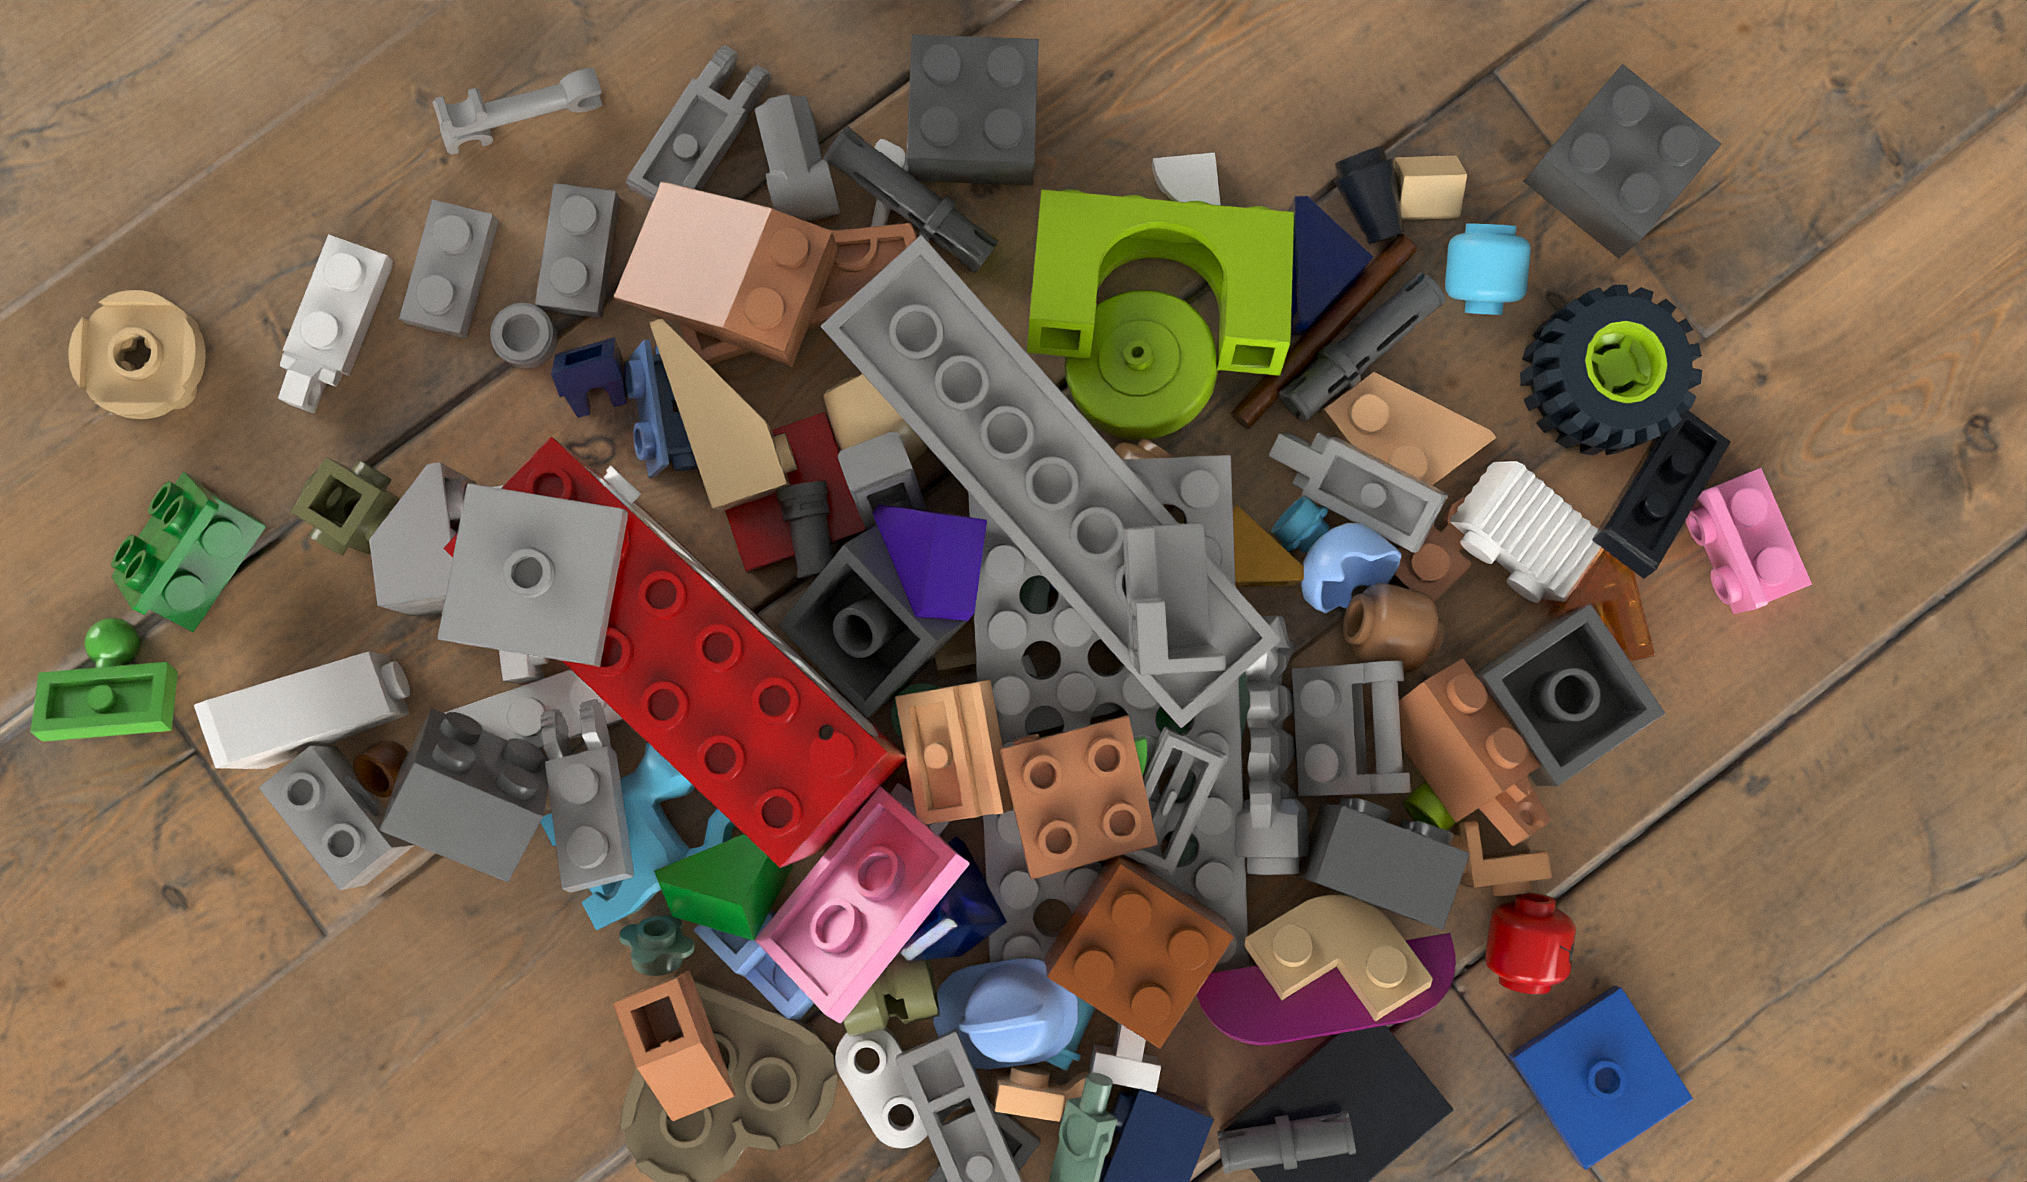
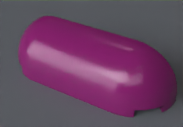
M1451 933L1405 940L1432 976L1433 981L1430 988L1377 1021L1370 1015L1337 967L1283 1000L1280 999L1258 965L1210 973L1196 996L1206 1017L1218 1030L1228 1037L1250 1045H1274L1416 1019L1437 1006L1448 992L1455 974L1456 954Z

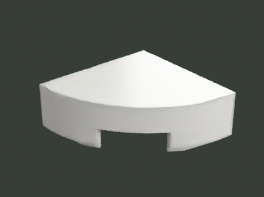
M1215 153L1153 158L1151 166L1155 181L1159 189L1172 201L1188 202L1196 200L1210 205H1221Z

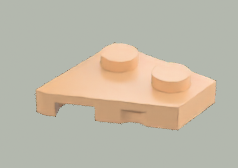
M1375 372L1325 407L1320 413L1339 439L1430 485H1434L1496 439L1491 430Z

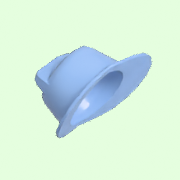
M1015 958L972 965L953 972L939 986L937 996L940 1016L933 1018V1024L938 1036L957 1028L974 1068L996 1069L1038 1063L1054 1057L1072 1040L1079 1022L1078 999L1076 995L1047 978L1044 961L1035 958Z

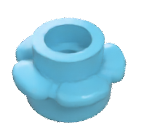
M1302 496L1279 517L1271 532L1282 542L1281 546L1288 552L1298 548L1302 553H1306L1317 539L1327 533L1330 528L1322 519L1327 515L1328 508L1323 505L1318 507L1311 499Z

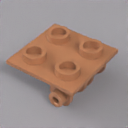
M1129 716L1040 738L1039 734L1020 737L1014 740L1013 746L1000 749L1031 880L1158 845Z

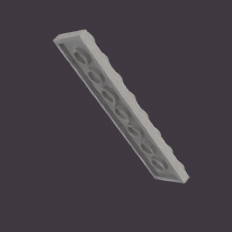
M922 235L820 326L1180 728L1185 726L1281 640L1278 634L1206 555L1211 645L1225 655L1226 670L1140 676L1130 663L1122 528L1175 525L1179 523Z

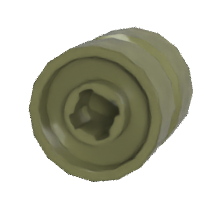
M922 932L915 933L910 937L843 1020L850 1037L886 1029L889 1018L897 1016L904 1024L940 1016L933 970Z

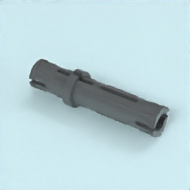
M848 125L837 136L823 157L825 161L831 163L841 172H844L856 181L858 185L920 231L917 235L918 237L922 235L927 242L931 239L958 258L973 273L978 271L999 242L998 239L992 237L982 228L980 229L967 219L965 215L955 209L954 206L957 202L948 195L942 199L932 190H929L902 167L867 143L865 139L854 132Z
M1423 272L1417 273L1400 291L1385 301L1345 338L1335 345L1329 343L1324 346L1317 354L1318 360L1297 379L1295 378L1290 384L1279 391V397L1284 406L1295 418H1300L1301 422L1304 423L1343 389L1350 390L1361 381L1360 374L1381 355H1384L1424 318L1445 303L1446 299L1442 289L1430 276H1424Z

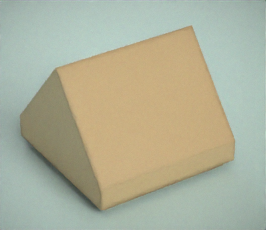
M1457 155L1397 157L1394 159L1402 220L1454 219L1460 217L1467 173Z

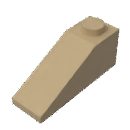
M662 318L649 322L712 509L721 512L775 494L776 490L791 486L787 473L798 469L786 434L774 436L773 430L768 423Z

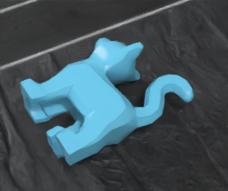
M648 742L646 743L644 757L635 772L620 778L634 877L589 888L592 895L581 903L596 931L639 911L658 891H661L654 872L655 870L730 840L732 829L735 826L719 809H716L708 820L704 845L697 848H689L668 820L660 803L661 801L685 796L691 793L695 787ZM549 813L542 818L540 823L552 846H556L552 813Z

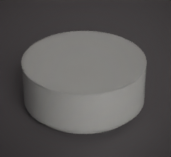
M515 303L505 307L497 314L491 325L490 339L496 353L507 363L517 368L531 369L544 364L551 358L557 347L558 333L554 322L542 309L529 303Z

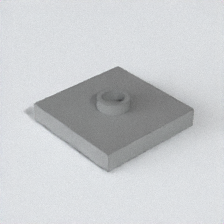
M467 483L437 639L600 667L628 512L621 508Z

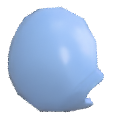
M1345 523L1332 528L1317 539L1305 556L1302 564L1304 566V580L1300 582L1303 598L1315 609L1324 613L1339 606L1347 609L1352 600L1351 594L1355 588L1359 586L1370 587L1376 583H1389L1399 568L1402 553L1380 534L1364 524Z

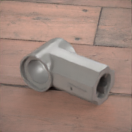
M786 94L769 98L764 104L756 107L755 113L770 172L766 173V179L773 208L807 222L841 214L828 162L822 159L817 140L818 134L807 97Z

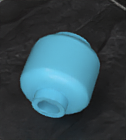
M1466 224L1465 233L1458 234L1449 241L1445 291L1453 299L1465 300L1464 313L1503 315L1504 302H1517L1526 295L1531 247L1527 239L1516 236L1517 226Z

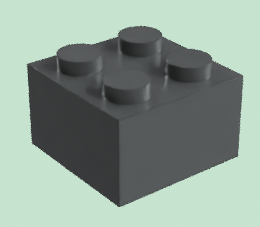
M912 34L907 135V165L909 174L915 177L917 181L1033 186L1039 39Z
M1622 64L1523 181L1619 259L1645 237L1721 146V143Z
M875 525L842 546L778 626L853 705L868 718L908 687L967 621L915 617L879 528Z
M1591 604L1566 611L1474 673L1541 764L1539 768L1529 774L1536 786H1559L1666 714Z
M431 708L398 773L380 831L509 882L544 816L548 791L545 761H549V758L545 757L543 752L530 742L517 738L506 740L483 730L476 720L467 715L457 712L445 714Z
M1341 797L1339 805L1320 804L1309 834V856L1301 857L1299 874H1295V876L1443 930L1470 854L1450 846L1454 834L1420 821H1415L1414 823L1402 819L1400 827L1388 823L1391 810L1355 797L1353 799Z

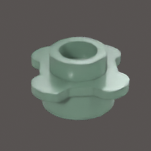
M671 915L649 917L642 920L638 925L630 924L620 931V942L631 949L632 966L635 970L645 975L661 976L677 970L682 965L684 958L690 956L694 951V940L685 937L681 931V919Z

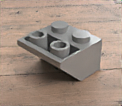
M441 462L427 464L369 539L377 606L416 617L442 613L453 560L443 548L458 533L467 483L476 485L475 481Z

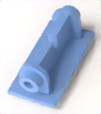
M643 340L630 355V361H626L624 365L626 393L630 399H636L640 421L635 423L633 430L634 448L637 458L640 461L646 460L648 478L657 476L669 465V461L673 462L674 471L697 469L698 466L680 412H673L672 403H676L658 347H655L656 355H652L650 340Z

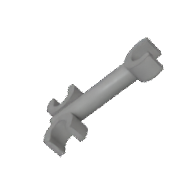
M585 68L568 74L560 81V84L486 103L483 102L480 90L477 88L469 89V97L462 102L447 104L443 96L435 98L432 103L440 124L439 129L447 153L454 155L459 153L458 146L466 141L480 140L483 147L491 145L493 138L490 129L564 109L577 113L595 110L602 107L599 96L602 92L594 68Z

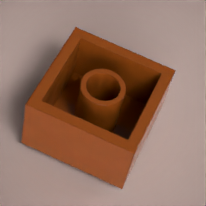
M1120 855L1108 859L1045 955L1047 978L1161 1049L1226 951L1234 935L1223 916L1134 859Z

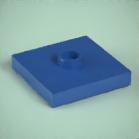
M1615 985L1508 1054L1576 1162L1585 1170L1693 1100L1691 1094L1623 989Z

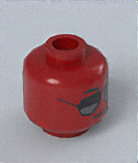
M1533 892L1516 895L1515 902L1500 904L1491 911L1485 961L1489 970L1499 976V984L1503 987L1520 993L1545 994L1551 991L1552 985L1561 983L1569 976L1576 927L1570 916L1555 908L1556 900L1554 898Z

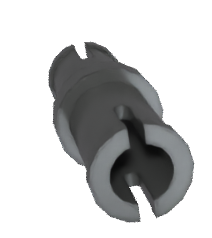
M1348 1110L1337 1114L1289 1121L1288 1115L1274 1116L1275 1123L1217 1131L1224 1174L1283 1164L1284 1170L1297 1168V1161L1347 1153L1349 1155L1356 1154Z

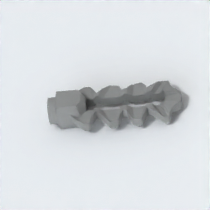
M1278 615L1262 616L1281 640L1245 671L1247 677L1245 684L1249 691L1251 706L1247 714L1248 728L1250 729L1251 752L1249 753L1247 768L1250 776L1248 784L1250 799L1243 802V810L1236 815L1235 819L1236 857H1247V874H1299V857L1309 856L1308 812L1306 807L1297 800V793L1283 781L1284 773L1296 754L1295 738L1283 730V720L1294 711L1293 693L1282 684L1283 673L1294 652V642L1289 641L1284 617Z

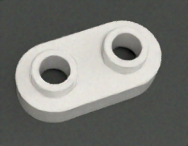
M887 1027L886 1029L851 1037L846 1032L836 1050V1068L872 1131L880 1141L894 1148H909L917 1145L928 1134L895 1060L898 1054L905 1052L897 1037ZM869 1047L878 1053L880 1064L876 1068L865 1070L857 1064L856 1053L861 1048ZM897 1104L907 1105L912 1109L914 1119L906 1126H898L890 1119V1109Z

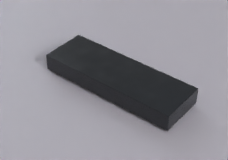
M1689 410L1679 414L1682 420L1676 426L1661 433V436L1652 440L1592 538L1593 542L1643 579L1657 570L1731 441Z

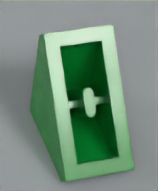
M742 834L657 869L654 872L672 917L754 941L790 874L793 863L780 868L745 834Z

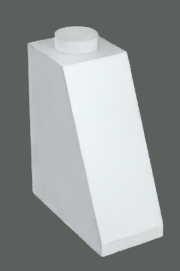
M368 651L195 704L194 708L215 768L267 769L296 758L311 745L327 746L409 715L404 698L410 696V688L406 675L397 661L391 662L389 655Z

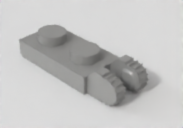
M726 45L721 46L697 80L692 78L628 175L626 184L629 189L652 203L661 181L701 191L749 119L747 114L755 108L760 97L767 89L771 73L759 65L754 66L747 73L732 98L728 100L717 92L723 88L727 78L733 73L738 53Z
M598 699L581 702L579 709L581 732L588 751L572 755L570 739L568 737V725L559 709L542 712L543 714H541L540 719L542 743L549 758V761H545L561 886L563 890L570 893L634 877L616 751L611 749L606 715Z

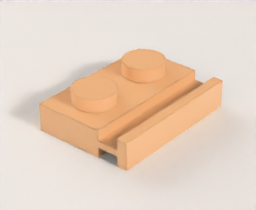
M991 680L895 696L916 815L922 822L932 824L975 818L989 814H1003L1013 810L1000 749L1003 746Z

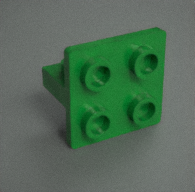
M183 472L175 484L168 481L158 490L148 509V513L152 517L138 537L132 534L122 542L112 559L111 567L115 569L112 579L131 609L143 615L148 610H151L194 632L266 526L261 520L208 491L196 478Z

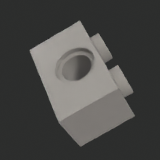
M311 745L258 787L339 890L367 885L415 846L412 843L380 831L386 808L376 795L370 793L361 785L355 776L353 766L338 747Z

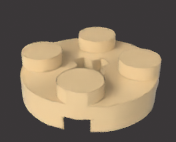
M126 290L110 294L98 303L103 306L94 311L89 320L84 317L81 318L71 335L68 351L69 366L72 377L79 388L86 390L89 397L95 401L94 403L111 413L131 419L159 417L173 409H182L192 403L196 397L197 385L203 375L206 360L204 339L194 316L158 294L143 290ZM144 339L145 346L151 349V356L149 361L145 362L144 367L136 370L135 365L124 360L125 352L136 350L137 340Z

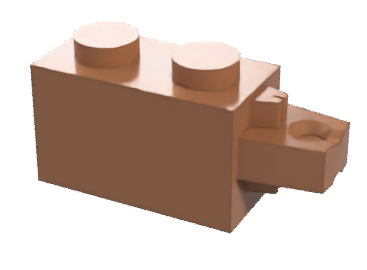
M1464 658L1423 681L1399 700L1401 746L1456 823L1479 808L1509 843L1514 846L1536 833L1551 821L1527 775L1539 768L1541 764Z

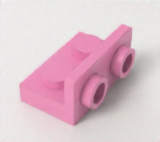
M1762 468L1701 492L1686 518V524L1694 541L1698 545L1704 546L1714 568L1711 571V582L1717 596L1724 604L1730 605L1733 614L1758 609L1767 605L1769 601L1812 585Z

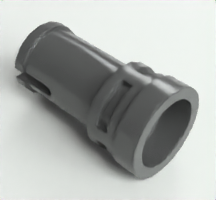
M815 481L776 490L778 504H780L783 512V522L789 523L798 570L796 572L797 578L819 576L834 557L827 515L831 514L828 505L827 495H829L827 482Z

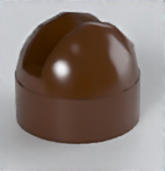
M379 741L374 743L353 760L355 776L370 793L378 797H389L392 794L398 773L409 752L403 745L395 741Z

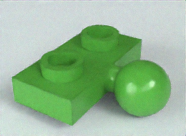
M102 619L93 624L88 630L84 646L88 657L96 663L95 668L38 673L30 732L42 742L172 731L178 671L168 662L127 665L135 658L139 651L140 638L136 629L123 619Z

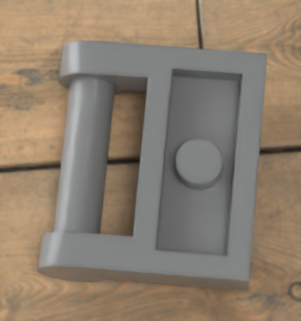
M1403 661L1292 668L1299 796L1411 792L1410 773H1403L1398 682L1404 681ZM1362 684H1371L1376 774H1367Z

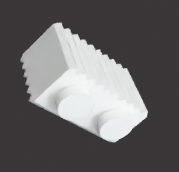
M1517 461L1493 462L1489 465L1487 472L1480 477V481L1473 486L1472 492L1465 497V502L1458 506L1457 512L1450 518V523L1464 534L1460 541L1461 545L1470 554L1485 563L1492 564L1494 561H1497L1511 573L1506 580L1508 585L1518 594L1535 603H1539L1541 599L1565 602L1603 551V548L1592 541L1598 528L1592 526L1589 520L1583 518L1581 513L1572 508V505L1564 502L1563 498L1555 494L1553 489L1545 486L1544 481L1536 478L1534 473L1527 470L1525 465Z

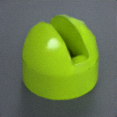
M1427 782L1417 787L1403 802L1405 810L1414 821L1424 822L1446 831L1455 824V821Z

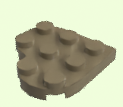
M678 971L674 974V976L681 974L682 972ZM692 977L736 1095L672 1121L636 1068L624 1098L620 1119L621 1131L624 1130L627 1148L637 1161L635 1163L636 1167L656 1182H712L724 1172L726 1173L733 1168L746 1146L773 1151L780 1149L781 1146L801 1142L805 1137L810 1134L812 1135L819 1129L834 1105L839 1078L835 1063L836 1053L833 1047L825 1042L818 1031L801 1020L787 1019L775 1009Z

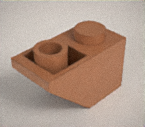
M690 970L630 993L613 1003L636 1068L672 1121L736 1095Z

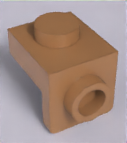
M1463 819L1457 823L1455 822L1451 827L1454 837L1450 846L1470 853L1459 883L1460 885L1473 888L1492 886L1493 896H1508L1533 892L1532 880L1552 878L1548 852L1530 849L1483 855L1479 826L1476 820Z

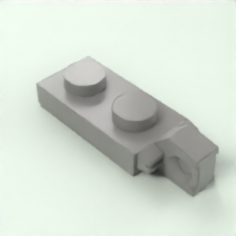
M1285 431L1284 434L1279 433L1268 455L1298 471L1292 484L1304 490L1301 495L1355 523L1368 526L1382 537L1414 553L1420 551L1449 495L1335 436L1329 437L1321 432L1317 433L1313 443L1288 431Z

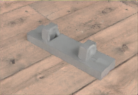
M957 1028L898 1054L895 1060L947 1181L1023 1182ZM971 1106L974 1109L944 1123L950 1114L962 1107Z

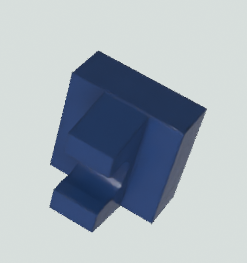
M615 337L554 355L551 371L552 378L559 396L566 398L577 418L590 415L591 405L587 392L593 388L599 387L606 390L614 407L626 404L627 393L624 383L623 358Z

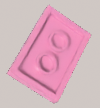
M879 786L760 932L755 941L826 1016L841 1024L970 863L899 800Z

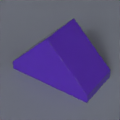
M878 505L872 514L915 617L968 621L975 613L987 520L930 510Z

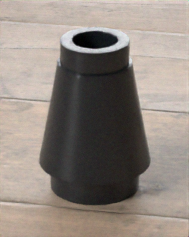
M1383 146L1369 149L1335 163L1339 178L1334 180V183L1363 234L1365 233L1369 245L1405 232L1401 222L1402 215L1394 159L1387 160Z

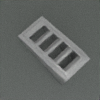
M888 432L839 452L838 460L866 531L877 525L872 512L878 505L927 510L910 460L897 432Z

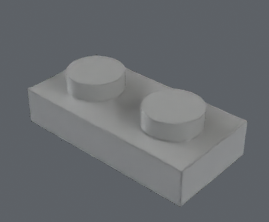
M553 184L535 305L543 311L602 318L620 197L616 191Z
M432 199L399 317L401 321L407 325L467 339L499 223L493 214Z

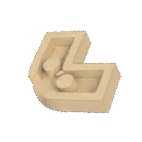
M1327 895L1310 899L1245 938L1244 947L1281 1000L1337 967L1370 1015L1377 1021L1430 988L1433 981L1432 976L1392 922L1374 906L1350 896Z

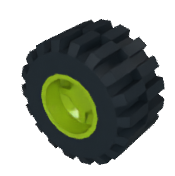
M1612 285L1605 291H1602L1599 287L1573 300L1551 315L1550 319L1542 323L1532 335L1536 340L1526 346L1522 360L1532 365L1520 372L1521 386H1531L1532 394L1524 398L1528 412L1538 408L1543 416L1536 423L1544 433L1552 429L1557 430L1559 435L1555 442L1567 449L1580 443L1581 454L1595 455L1605 451L1606 455H1612L1661 436V433L1676 426L1682 420L1679 414L1691 409L1696 399V396L1688 390L1701 384L1703 370L1693 368L1692 361L1702 357L1699 343L1689 345L1685 335L1691 332L1693 328L1686 318L1677 322L1671 314L1677 307L1670 301L1664 299L1660 303L1655 304L1652 302L1654 292L1642 287L1631 294L1628 292L1627 285Z

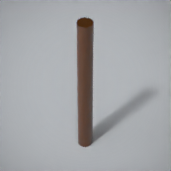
M1398 234L1287 352L1280 376L1266 374L1232 410L1231 415L1241 426L1250 429L1279 398V391L1303 373L1317 358L1318 352L1335 339L1414 255L1417 247L1413 241L1404 234Z

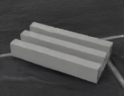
M1164 726L1142 775L1149 801L1173 747L1181 751L1152 815L1157 840L1195 757L1205 761V764L1163 856L1152 852L1155 846L1123 855L1172 876L1227 756L1217 749H1211L1202 745L1199 741L1190 737H1184Z

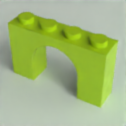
M1041 189L1027 353L1090 359L1097 291L1103 280L1113 270L1127 262L1142 258H1164L1180 262L1195 270L1208 282L1216 296L1219 307L1217 370L1280 376L1291 339L1294 212L1277 211L1263 206L1243 208L1210 205L1196 200L1177 202L1147 199L1139 195L1121 197L1087 194L1074 189L1062 191Z

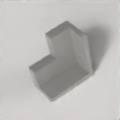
M1199 523L1122 528L1130 663L1140 676L1226 670L1225 655L1211 645L1204 526Z

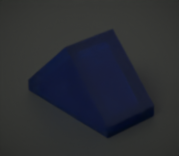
M1295 196L1288 209V212H1294L1291 335H1303L1362 274L1373 256L1308 196Z
M957 836L947 844L970 864L901 948L900 954L909 961L961 957L1007 923L969 849Z

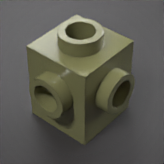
M325 457L320 467L304 484L301 495L290 512L312 525L313 529L308 536L326 548L342 556L348 547L370 555L369 539L399 502L400 498L386 490L392 479L358 459L351 469Z

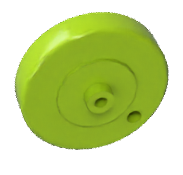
M1135 290L1120 293L1096 305L1090 359L1065 356L1064 362L1068 387L1076 406L1083 416L1105 433L1131 440L1162 437L1190 423L1209 401L1218 374L1216 347L1213 335L1204 318L1184 300L1174 295L1154 290Z

